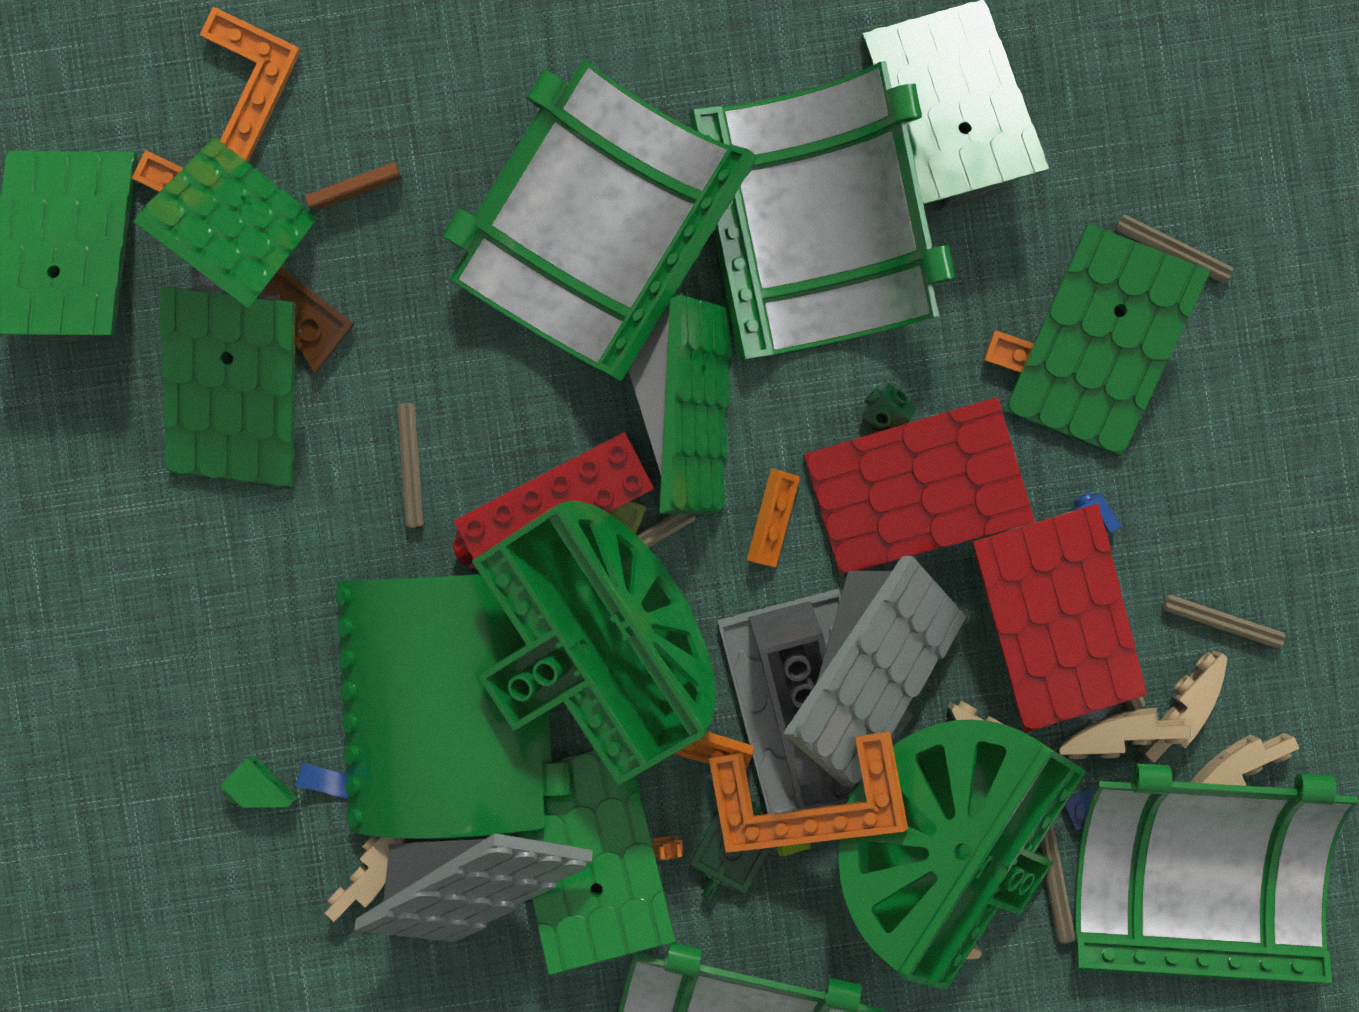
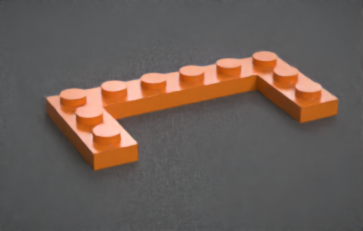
M212 7L200 36L256 63L220 139L227 149L230 148L245 161L249 162L301 53V49L218 8ZM145 150L132 179L160 192L183 168Z
M890 731L855 737L867 800L863 802L754 815L743 753L709 758L726 853L908 830Z

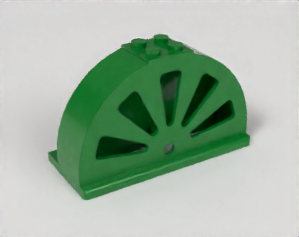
M580 501L563 502L472 560L526 643L478 675V678L513 731L564 702L618 786L703 738L708 732L715 709V682L709 654L698 624L692 614V608L659 557L655 556L646 544L617 518L592 504Z
M969 719L938 723L923 728L893 746L908 830L840 839L838 862L843 896L849 913L865 941L877 955L898 971L897 973L906 980L945 990L951 984L997 910L1000 908L1019 916L1023 912L1054 863L1036 851V849L1086 773L1084 769L1026 733L1004 724L985 720ZM863 778L859 785L850 791L847 803L867 801Z

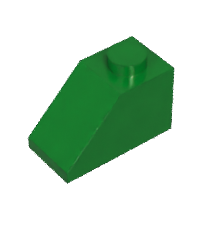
M254 754L246 758L220 785L225 790L223 792L225 798L234 805L239 804L242 808L288 807L298 798Z

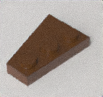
M280 267L262 292L280 294L279 300L295 302V345L302 352L314 373L317 374L355 323Z

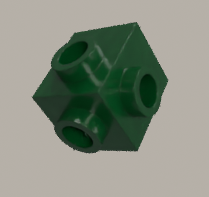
M888 383L881 391L875 388L864 401L867 406L862 416L872 429L880 432L909 423L917 407L909 401L907 395L902 390Z

